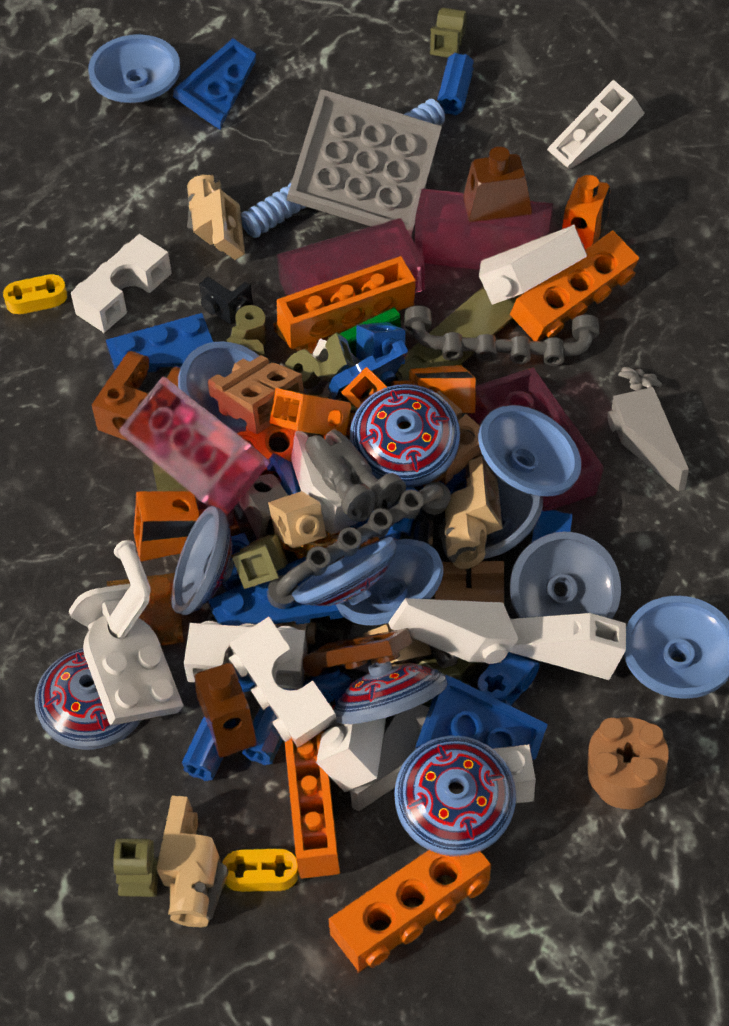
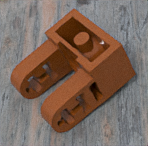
M129 351L92 403L97 430L159 452L174 428V419L184 405L178 390V376L181 368L174 367L156 394L151 395L138 390L147 375L149 358L140 353Z

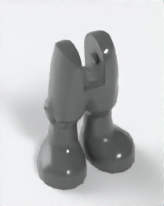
M336 429L329 431L326 434L325 440L318 435L307 439L305 449L310 460L322 476L325 484L331 490L338 493L342 500V510L352 521L363 522L370 517L372 511L378 508L391 509L400 501L401 495L406 491L405 482L394 473L386 474L377 479L372 474V469L366 459L340 431Z

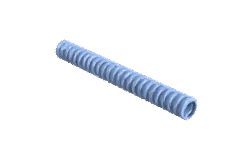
M428 99L425 103L420 104L418 108H413L410 112L404 114L436 125H441L445 121L444 110L434 99ZM291 183L288 187L281 188L280 192L273 193L272 197L265 198L264 202L260 201L256 206H252L248 211L241 213L242 226L250 236L257 238L261 232H267L269 228L275 227L277 223H282L285 218H290L293 213H298L300 208H306V206L287 201Z

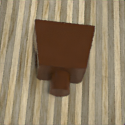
M498 146L490 150L489 157L472 161L463 195L469 223L532 215L526 177L519 155H510L507 148Z
M226 663L195 674L197 697L219 757L221 758L256 746L257 742L250 709L233 664ZM235 718L237 726L233 728L223 727V724L228 719Z

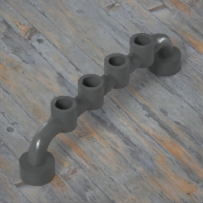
M412 306L406 309L404 313L405 327L413 332L415 339L426 348L442 350L443 358L450 361L461 359L463 351L476 352L477 360L481 362L494 361L497 358V353H510V360L515 364L529 362L531 355H544L545 364L557 366L564 362V356H578L586 352L591 346L592 340L599 336V320L593 315H580L572 320V335L578 341L575 343H563V340L560 338H548L543 342L530 341L525 336H515L510 340L496 339L491 334H482L477 338L462 337L461 334L456 332H449L443 336H434L426 331L432 326V312L429 308L425 306Z
M430 482L420 491L407 490L401 495L397 505L389 510L383 508L375 509L371 513L368 523L360 528H344L340 532L337 542L329 547H313L309 550L306 561L290 570L286 575H280L279 578L271 580L267 590L268 601L279 609L291 607L295 603V599L292 596L293 591L298 587L297 584L307 577L324 574L328 565L341 556L350 557L355 555L361 544L372 537H384L389 532L390 527L403 518H415L419 514L421 507L425 512L433 515L444 512L451 499L449 489L443 483Z

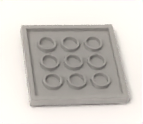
M321 89L287 195V201L410 238L442 126Z

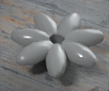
M623 367L622 371L618 374L621 377L630 379V388L635 391L642 390L644 387H662V383L657 380L656 375L644 374V371L640 368L635 371L629 367Z

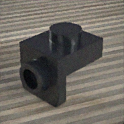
M209 276L199 283L201 305L209 314L217 315L230 325L236 321L235 315L240 308L253 305L251 285L247 282L242 283L233 292Z

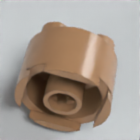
M631 717L608 718L601 723L589 743L587 772L591 786L603 801L621 809H637L645 806L646 802L654 797L656 799L661 794L666 782L669 756L668 746L661 728L655 724Z

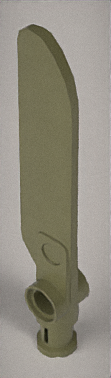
M483 286L429 334L443 336L449 332H456L461 334L462 337L477 338L482 334L495 335L513 319L510 313L516 299L522 294L492 305ZM418 342L408 351L405 357V364H401L393 381L409 380V370L413 368L462 365L475 352L463 351L461 359L450 361L443 358L442 350L426 348ZM391 381L390 383L386 384V386H387V387H390L392 381ZM372 388L365 391L360 400L367 397Z

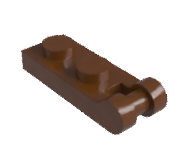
M408 628L329 642L317 651L304 657L303 669L308 675L316 677L325 672L327 668L335 665L345 664L346 669H352L368 663V660L375 658L378 663L390 662L400 657L399 651L412 644V639Z

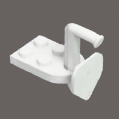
M124 540L118 543L114 549L115 556L121 559L130 584L89 590L80 595L69 610L71 618L89 629L84 639V655L110 726L176 714L184 706L156 634L147 623L139 618L149 603L151 587L138 554L135 551L136 545L131 540Z

